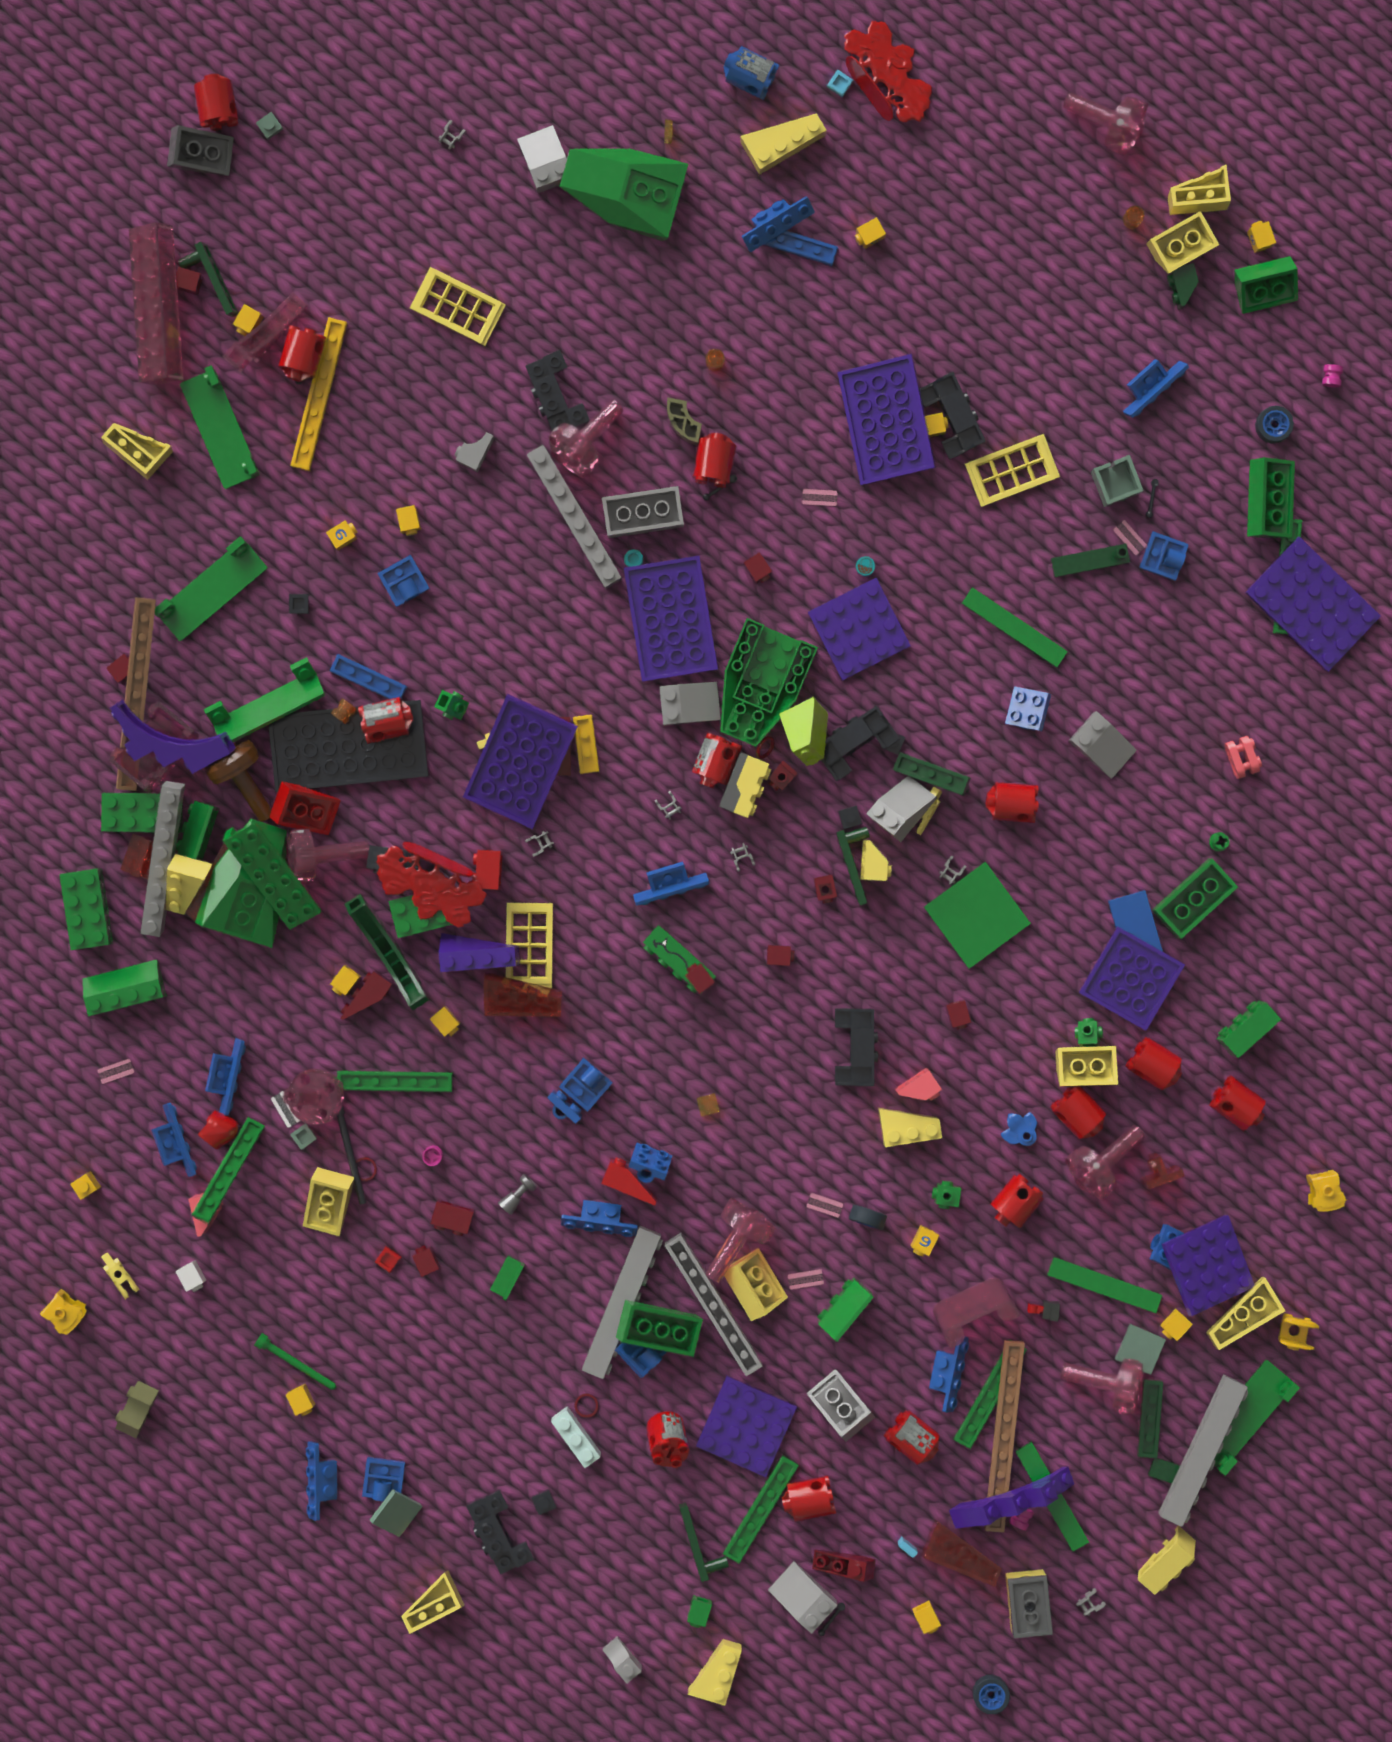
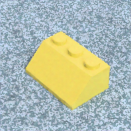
M1201 211L1155 236L1146 243L1156 262L1168 274L1219 245Z
M863 841L860 879L887 881V877H891V866L888 865L887 859L871 841Z
M1116 1046L1057 1048L1055 1051L1056 1071L1060 1087L1118 1085Z
M759 1248L732 1263L722 1271L751 1321L767 1315L788 1298Z

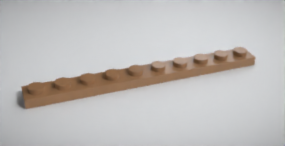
M135 597L125 703L143 722L156 600ZM122 732L116 789L136 791L139 759L134 761L127 754L124 744L130 740Z
M1004 1340L987 1498L1009 1491L1025 1343L1021 1341ZM1001 1517L990 1525H984V1530L1004 1532L1006 1517Z

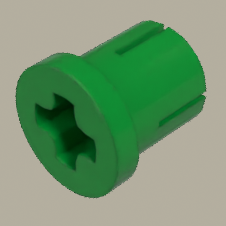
M1216 832L1211 835L1209 845L1215 851H1223L1229 846L1230 841L1224 833ZM1219 838L1224 839L1222 846L1215 844L1219 841Z

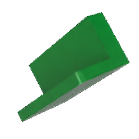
M508 1255L490 1290L501 1295L503 1300L506 1301L525 1263Z

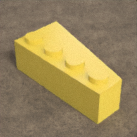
M816 113L740 136V143L760 175L826 135V128Z
M1261 1277L1206 1333L1215 1348L1220 1350L1285 1312V1309L1266 1278Z

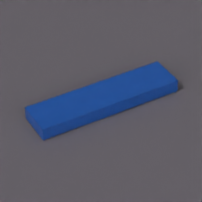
M789 231L781 233L764 244L765 246L829 266L833 265L838 246Z
M337 654L330 669V672L388 699L400 697L402 700L408 687Z

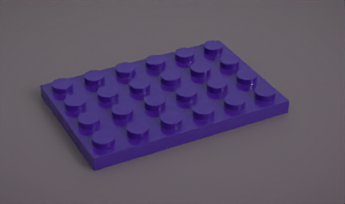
M912 354L837 372L861 486L936 468Z
M1297 537L1245 592L1326 672H1329L1381 617L1300 537Z
M700 556L624 568L642 682L718 670Z
M507 694L463 798L533 829L578 726Z

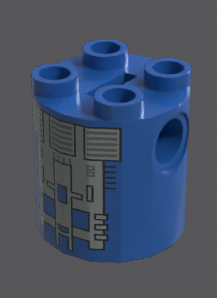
M741 46L738 51L729 53L724 63L725 82L764 100L769 86L772 85L779 64Z

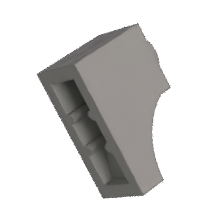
M486 432L483 438L476 443H463L455 452L456 462L478 473L495 439L494 436Z
M618 1636L603 1647L604 1653L626 1684L642 1672V1665Z

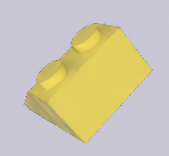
M317 1167L310 1182L303 1226L340 1236L352 1192L354 1177Z

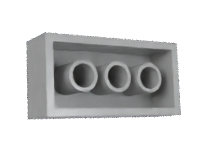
M678 486L602 497L608 538L684 527Z

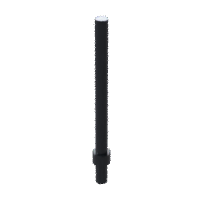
M338 1091L330 1093L334 1105L333 1113L338 1120L352 1177H354L359 1205L365 1204L367 1201L344 1117L345 1109L341 1105Z

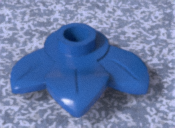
M1031 1112L1027 1113L1024 1118L1018 1114H1008L1007 1123L1009 1129L1001 1133L1002 1138L1010 1144L1033 1145L1037 1139L1035 1132L1037 1120ZM1029 1133L1030 1139L1025 1140L1024 1134Z

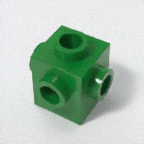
M442 690L434 707L443 711L442 715L451 720L454 717L461 720L469 702L463 700L464 696L455 691L451 694Z
M1085 1018L1083 1021H1078V1027H1075V1038L1078 1039V1045L1080 1047H1100V1038H1103V1027L1100 1026L1098 1021H1095L1093 1018Z
M942 1181V1184L937 1183L936 1188L933 1187L932 1199H935L934 1202L939 1205L938 1208L950 1209V1206L959 1207L960 1186L953 1185L951 1181ZM944 1193H948L947 1197H943Z

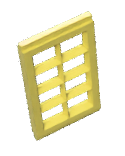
M430 267L410 309L486 346L506 305ZM437 278L448 283L442 296L431 291ZM452 286L463 291L457 304L446 299ZM467 293L478 298L472 311L461 306ZM428 295L440 300L434 313L423 308ZM482 301L493 306L487 319L476 314ZM444 302L455 307L449 320L438 315ZM458 310L470 315L464 328L453 323ZM474 317L485 322L479 335L468 330Z
M1044 434L965 464L981 507L1060 477ZM1036 444L1041 458L1029 462L1025 448ZM1020 450L1025 464L1014 468L1009 454ZM1005 456L1010 470L998 474L993 460ZM989 462L994 476L982 480L977 466ZM1043 462L1047 475L1036 479L1031 465ZM1027 467L1032 481L1020 485L1015 471ZM1011 473L1016 487L1004 491L1000 477ZM995 479L1000 493L989 497L984 483Z
M507 903L506 944L528 947L527 960H520V964H527V976H513V966L506 967V987L552 988L553 903ZM514 914H528V926H513ZM532 914H546V926H532ZM513 930L528 931V943H513ZM532 931H546V943H531ZM531 947L546 948V960H531ZM531 964H546L545 977L531 976Z

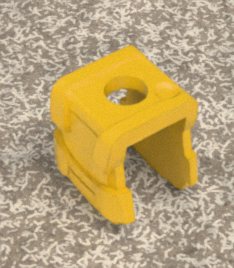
M1328 1170V1172L1306 1175L1308 1185L1310 1186L1308 1204L1320 1212L1333 1211L1344 1207V1203L1347 1200L1344 1193L1341 1192L1339 1175L1336 1171Z
M60 1289L48 1306L41 1311L40 1315L51 1321L59 1334L67 1335L83 1319L87 1309L85 1303L73 1300L67 1292Z
M1284 1313L1278 1341L1287 1345V1348L1292 1350H1313V1346L1306 1344L1309 1327L1319 1329V1326L1311 1321L1310 1318L1304 1317L1302 1319ZM1292 1325L1299 1327V1333L1295 1336L1289 1333V1328Z

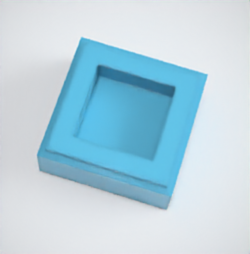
M837 70L828 83L827 88L843 98L853 83V79Z
M901 1536L898 1540L899 1547L914 1558L918 1553L917 1548Z

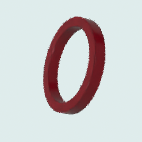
M767 736L758 744L756 755L760 759L766 758L772 752L775 744L772 737ZM771 740L769 750L764 755H760V749L764 742Z
M368 1157L359 1158L356 1163L361 1160H369L374 1165L373 1175L369 1178H361V1181H369L376 1175V1163Z
M589 1393L578 1396L575 1401L577 1414L585 1418L595 1415L598 1410V1400L596 1397ZM584 1396L593 1398L596 1403V1409L589 1415L580 1413L577 1408L578 1400Z

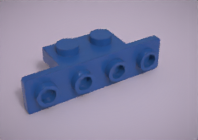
M805 196L791 206L783 199L775 202L767 210L757 213L751 219L755 228L742 235L748 251L756 250L814 214L815 211L809 198Z
M1153 360L1127 384L1136 400L1123 410V413L1131 418L1141 414L1143 408L1154 402L1162 391L1167 390L1171 383L1185 374V371L1189 368L1188 364L1178 361L1166 372L1159 360Z
M680 862L646 872L651 889L633 894L636 906L647 905L651 901L664 900L675 894H684L688 890L700 889L710 883L707 873L688 878L684 863Z
M235 1038L231 1056L213 1053L205 1088L206 1092L223 1095L219 1112L225 1116H228L229 1111L231 1112L233 1108V1093L237 1090L236 1079L242 1067L240 1063L241 1056L244 1055L246 1049L245 1041L239 1038Z
M171 1103L164 1104L162 1106L168 1124L151 1129L163 1165L165 1166L182 1159L187 1176H195L197 1166L189 1155L190 1147L184 1141L182 1125L178 1124L176 1118L177 1110Z
M583 1200L581 1217L562 1215L561 1226L568 1229L580 1228L588 1232L602 1231L605 1234L616 1233L625 1237L636 1236L638 1225L619 1223L621 1205Z
M959 1336L957 1338L954 1354L941 1350L936 1351L929 1388L946 1393L942 1410L945 1413L953 1412L957 1406V1393L961 1387L960 1378L965 1368V1354L969 1349V1337Z
M308 1441V1447L306 1448V1456L308 1458V1466L306 1467L308 1505L306 1510L310 1519L319 1521L320 1501L337 1499V1461H319V1444Z

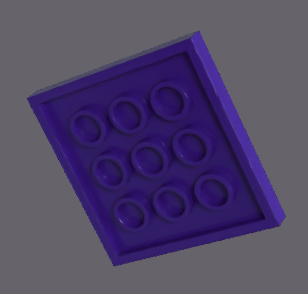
M877 578L808 612L842 681L911 646Z
M1117 926L1079 993L1146 1031L1185 964Z
M1228 1215L1221 1216L1162 1243L1188 1316H1194L1254 1286Z
M726 1375L696 1443V1447L766 1477L797 1406Z

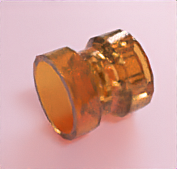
M1136 205L1129 207L1123 216L1124 225L1130 229L1137 228L1144 219V210Z
M711 349L708 351L705 361L708 369L718 371L724 366L725 357L721 350Z
M342 698L339 701L338 708H334L331 714L344 724H347L349 716L355 714L358 709Z

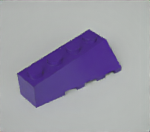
M441 933L439 946L440 972L519 966V946Z

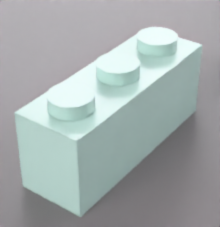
M568 1406L552 1417V1424L584 1468L600 1458V1450Z

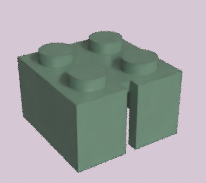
M1130 455L1117 459L1111 464L1107 463L1094 468L1091 471L1104 507L1144 491Z

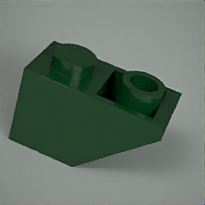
M1194 263L1181 266L1167 276L1168 285L1172 287L1174 292L1172 300L1174 305H1177L1178 310L1186 305L1199 282Z

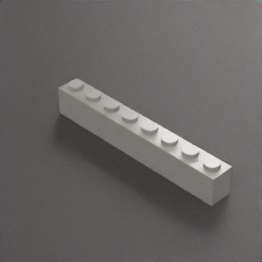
M544 445L528 453V459L604 588L607 589L621 581L622 578Z
M165 781L161 786L140 934L160 937L164 931L167 914V868L176 851L185 784Z
M639 1226L637 1235L634 1238L583 1364L582 1371L601 1379L604 1378L605 1374L609 1375L612 1364H610L612 1356L615 1358L617 1356L615 1349L618 1347L619 1340L616 1338V1333L625 1300L639 1301L641 1296L639 1289L641 1285L645 1286L648 1275H646L648 1267L652 1269L656 1259L653 1257L655 1250H660L663 1242L660 1239V1233Z
M679 1233L666 1241L665 1247L745 1376L761 1368L762 1361L683 1234Z
M1223 1374L1158 1512L1162 1518L1181 1527L1184 1523L1188 1522L1191 1515L1189 1511L1192 1505H1196L1199 1498L1197 1494L1200 1488H1204L1207 1482L1206 1475L1215 1465L1214 1458L1223 1448L1224 1443L1222 1441L1231 1431L1232 1426L1230 1424L1233 1418L1236 1419L1239 1414L1240 1408L1238 1407L1241 1401H1244L1248 1395V1387L1245 1384Z

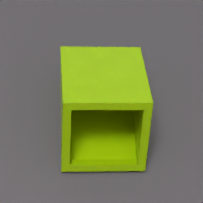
M813 697L780 713L779 715L792 752L806 766L814 765L823 759L828 713Z

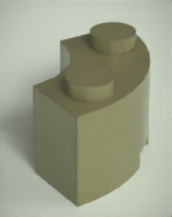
M667 398V413L673 430L686 442L698 446L702 423L695 421L689 415L687 401Z
M140 1381L136 1383L135 1387L131 1386L126 1395L129 1397L123 1411L120 1410L115 1418V1421H117L115 1429L137 1438L159 1390Z

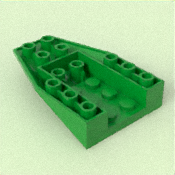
M570 149L559 187L607 223L664 241L670 233L688 163L634 149Z
M747 618L725 669L720 732L756 747L780 720L779 714L788 710L796 701L818 647L802 640L798 641Z
M250 819L245 827L256 822L286 862L287 830ZM227 849L213 869L195 923L272 948L279 915L231 851Z

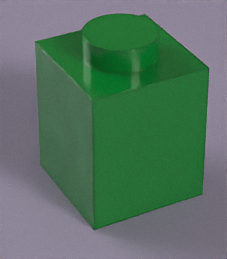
M693 1595L687 1615V1622L691 1626L696 1628L706 1627L712 1607V1600Z

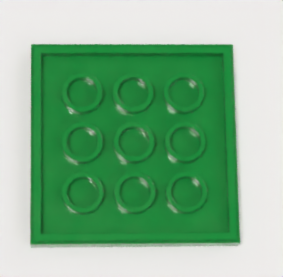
M986 862L924 906V909L968 969L1031 924Z

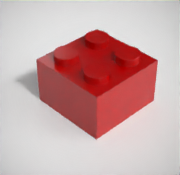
M477 850V854L474 853L473 865H476V873H473L472 881H480L483 889L501 890L503 851Z

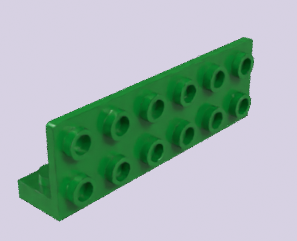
M210 365L204 368L205 373L181 382L180 386L224 489H228L259 476L260 473L215 368Z
M241 536L226 548L228 552L171 600L166 598L155 607L154 614L165 623L179 641H183L268 569L266 564Z
M306 657L290 665L297 679L230 713L222 701L205 708V714L213 724L216 734L219 735L227 732L231 741L235 742L324 697L325 693L318 675L308 658Z
M256 822L237 832L233 827L226 831L223 842L289 929L321 913L320 907Z
M1265 1360L1245 1383L1248 1387V1395L1244 1401H1241L1238 1407L1240 1408L1239 1414L1236 1419L1233 1418L1230 1424L1232 1426L1231 1431L1222 1441L1224 1443L1223 1448L1214 1458V1466L1225 1476L1238 1462L1235 1459L1238 1452L1283 1399L1289 1402L1300 1389L1297 1384L1268 1360Z

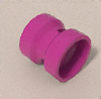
M1333 364L1324 365L1325 377L1322 379V385L1326 387H1341L1342 380L1340 376L1343 373L1344 367Z
M436 1145L429 1146L422 1155L424 1163L429 1166L437 1165L443 1158L441 1148Z
M1027 1509L1018 1516H1012L1009 1523L1026 1531L1029 1526L1028 1521L1033 1517L1034 1512Z

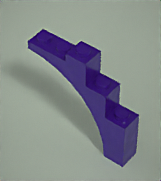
M123 700L110 707L113 718L119 722L123 734L130 740L124 745L127 754L134 761L153 751L156 760L163 768L183 758L185 767L193 774L236 749L227 732L199 740L170 737L143 723Z
M1061 1467L1055 1472L1020 1488L984 1499L959 1503L950 1509L949 1512L955 1528L990 1525L1001 1517L1018 1516L1029 1508L1050 1505L1058 1499L1059 1494L1073 1486L1074 1481L1069 1467Z

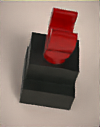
M1043 1300V1306L1028 1304L1027 1311L1034 1314L1042 1313L1043 1319L1058 1321L1060 1303L1059 1301Z

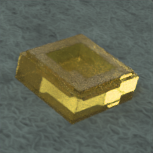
M665 119L664 143L671 144L673 121Z
M715 1093L696 1098L701 1117L720 1112Z

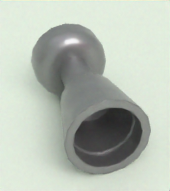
M525 1174L520 1178L522 1185L514 1193L510 1192L498 1202L510 1215L517 1208L521 1201L520 1197L527 1189L534 1191L538 1187Z

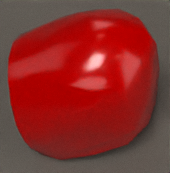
M214 1110L208 1116L207 1124L198 1133V1136L218 1150L236 1137L238 1122Z

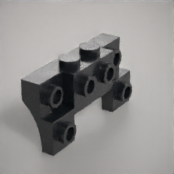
M561 350L548 354L543 359L525 366L534 388H531L532 394L535 399L539 398L541 405L538 408L542 417H547L550 427L554 431L555 438L590 422L583 403L568 409L554 375L568 369Z
M954 372L944 375L920 388L924 407L926 408L939 402L955 435L941 442L949 460L986 442L977 423L979 420L975 410H971L969 396L966 392L963 393Z
M876 705L859 718L855 716L850 719L848 725L844 728L839 727L832 732L833 735L826 739L824 758L821 761L835 781L838 782L853 772L845 759L874 738H877L885 750L899 741L900 737L879 706Z
M835 1008V1028H850V1066H835V1085L874 1086V1062H878V1051H874V1043H878V1032H874V1009Z
M501 1489L477 1498L466 1505L475 1523L474 1533L477 1538H481L484 1553L493 1559L500 1575L535 1559L527 1541L513 1546L498 1515L499 1512L509 1507L501 1493Z

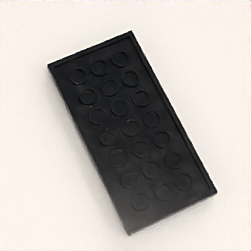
M421 700L404 701V703L411 707L414 719L409 727L408 735L367 744L365 733H363L361 728V721L363 720L359 714V706L290 713L268 724L275 792H278L281 781L312 789L429 777Z

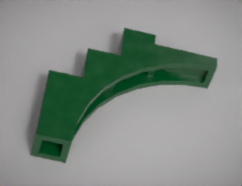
M359 894L344 905L349 915L385 964L411 1010L414 1011L429 1001L417 973L405 959L400 947L389 935L384 923L363 896Z

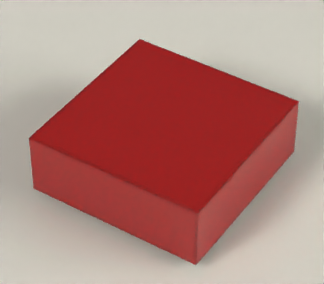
M385 1246L375 1263L391 1273L402 1256Z

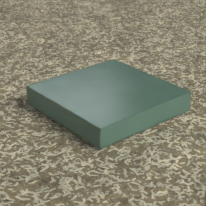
M1129 1324L1115 1359L1151 1375L1166 1339L1133 1324Z
M392 1490L370 1521L372 1524L400 1537L420 1511L422 1505Z

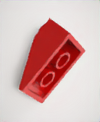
M281 781L269 817L277 825L329 835L341 800L297 784Z
M618 1157L615 1160L611 1158L601 1184L655 1206L657 1197L644 1182L638 1179L637 1174L628 1167L629 1165H626L627 1161Z

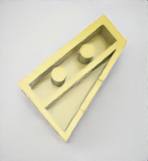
M1224 165L1218 170L1207 172L1199 178L1191 179L1172 187L1168 194L1170 215L1227 210L1231 202L1227 166Z
M115 423L101 437L104 445L147 480L173 452L171 445L143 436L136 431Z
M175 854L167 868L166 910L184 915L212 864Z
M878 1107L885 1147L942 1138L938 1117Z
M1179 1525L1175 1529V1536L1170 1541L1166 1539L1163 1542L1165 1547L1157 1554L1154 1553L1138 1572V1581L1154 1595L1159 1591L1165 1590L1169 1581L1172 1578L1176 1579L1181 1574L1182 1569L1185 1566L1189 1567L1195 1560L1196 1540Z
M449 1571L444 1572L401 1616L409 1634L464 1606Z
M722 1639L704 1668L701 1669L699 1675L689 1686L688 1695L725 1706L741 1655V1644Z

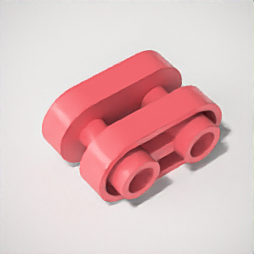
M1248 736L1239 738V745H1235L1233 741L1225 743V750L1237 779L1245 777L1246 770H1249L1251 774L1260 772V767H1262L1259 756L1256 757L1254 749H1256L1254 740L1252 738L1249 739ZM1239 752L1243 753L1246 763L1242 764Z

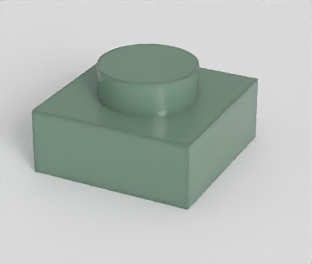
M272 112L256 122L267 140L283 130V127Z
M307 1123L290 1134L301 1150L317 1139V1136Z

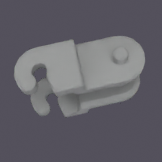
M452 120L444 127L445 132L443 135L439 136V142L443 141L449 145L448 149L454 148V144L457 141L460 142L463 134L466 133V130L463 129L459 136L455 137L448 132L450 125L453 123ZM446 135L452 137L453 141L450 142L449 140H447L445 138Z
M668 791L673 799L672 803L661 807L657 800L654 801L661 811L664 810L666 813L665 818L671 820L670 816L677 812L681 813V807H677L675 797L671 791ZM674 805L675 809L667 813L666 809Z
M542 831V834L538 837L534 835L525 840V842H528L535 838L541 847L540 851L532 854L533 857L544 852V848L548 846L551 848L552 844H554V842H550L547 836L548 831ZM542 836L547 843L545 846L542 845L539 839Z
M742 843V847L737 849L732 847L731 854L735 856L736 860H734L738 872L740 871L737 864L739 859L750 857L752 865H755L752 855L747 852L746 848L748 846H745L744 843ZM745 850L746 854L739 857L736 856V853Z
M950 856L944 866L946 868L944 871L939 872L941 874L939 878L942 876L950 881L949 885L955 883L954 879L957 875L960 876L967 867L964 865L959 873L949 868L948 864L953 859V856ZM949 870L951 873L954 874L953 878L948 876L945 872Z
M1095 1588L1092 1589V1592L1088 1591L1085 1594L1086 1597L1081 1600L1079 1599L1076 1604L1082 1607L1084 1616H1089L1092 1611L1096 1610L1097 1612L1106 1605L1105 1602H1102L1101 1605L1095 1606L1090 1601L1089 1597L1097 1591ZM1088 1601L1091 1608L1087 1609L1084 1603Z

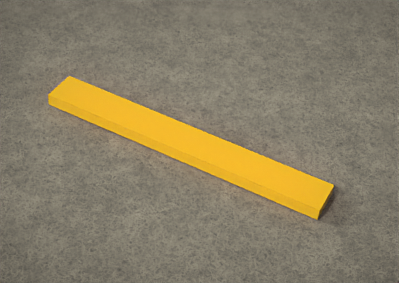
M328 317L324 332L326 341L316 377L312 379L291 467L306 471L311 469L348 324L345 321Z

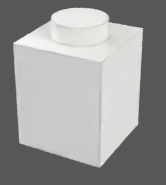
M196 1260L175 1271L186 1292L191 1289L193 1292L203 1287L202 1283L206 1281Z

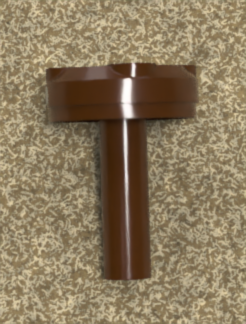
M250 740L233 743L236 749L204 767L205 773L213 784H220L232 778L257 819L263 822L270 818L272 808L247 771V768L254 764L260 755Z

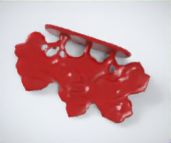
M872 21L868 27V34L855 29L845 34L844 49L848 53L859 57V61L853 56L846 57L847 69L878 113L885 120H892L893 109L890 104H893L897 107V118L901 122H908L912 119L921 122L924 118V111L929 109L932 86L922 80L909 79L907 77V72L912 70L911 58L914 55L915 49L904 44L896 47L892 46L891 38L893 34L887 24L882 21ZM864 56H868L866 61L863 60ZM870 67L872 69L873 80L864 68ZM878 82H883L887 86L888 95L886 97L876 85ZM900 96L903 98V101L896 102L895 99L892 100L891 98Z
M403 842L402 846L404 849L414 855L411 857H405L403 851L397 846L389 847L386 854L377 855L376 862L380 866L377 874L382 882L385 894L399 895L409 889L414 892L412 901L418 907L417 912L420 919L433 918L434 914L441 910L447 922L458 928L463 927L464 924L471 922L468 907L482 905L487 895L483 891L480 881L463 882L460 876L471 877L474 875L468 867L418 844ZM422 858L435 864L434 869L430 872L423 870L419 860ZM414 861L411 867L407 869L403 867L406 862L412 863ZM442 867L455 874L450 878H446L439 868ZM456 881L459 883L457 888L455 887Z

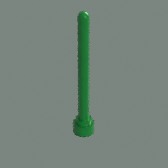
M261 1333L254 1344L258 1349L269 1350L330 1390L336 1388L334 1382L272 1344L271 1340L268 1339L269 1336Z

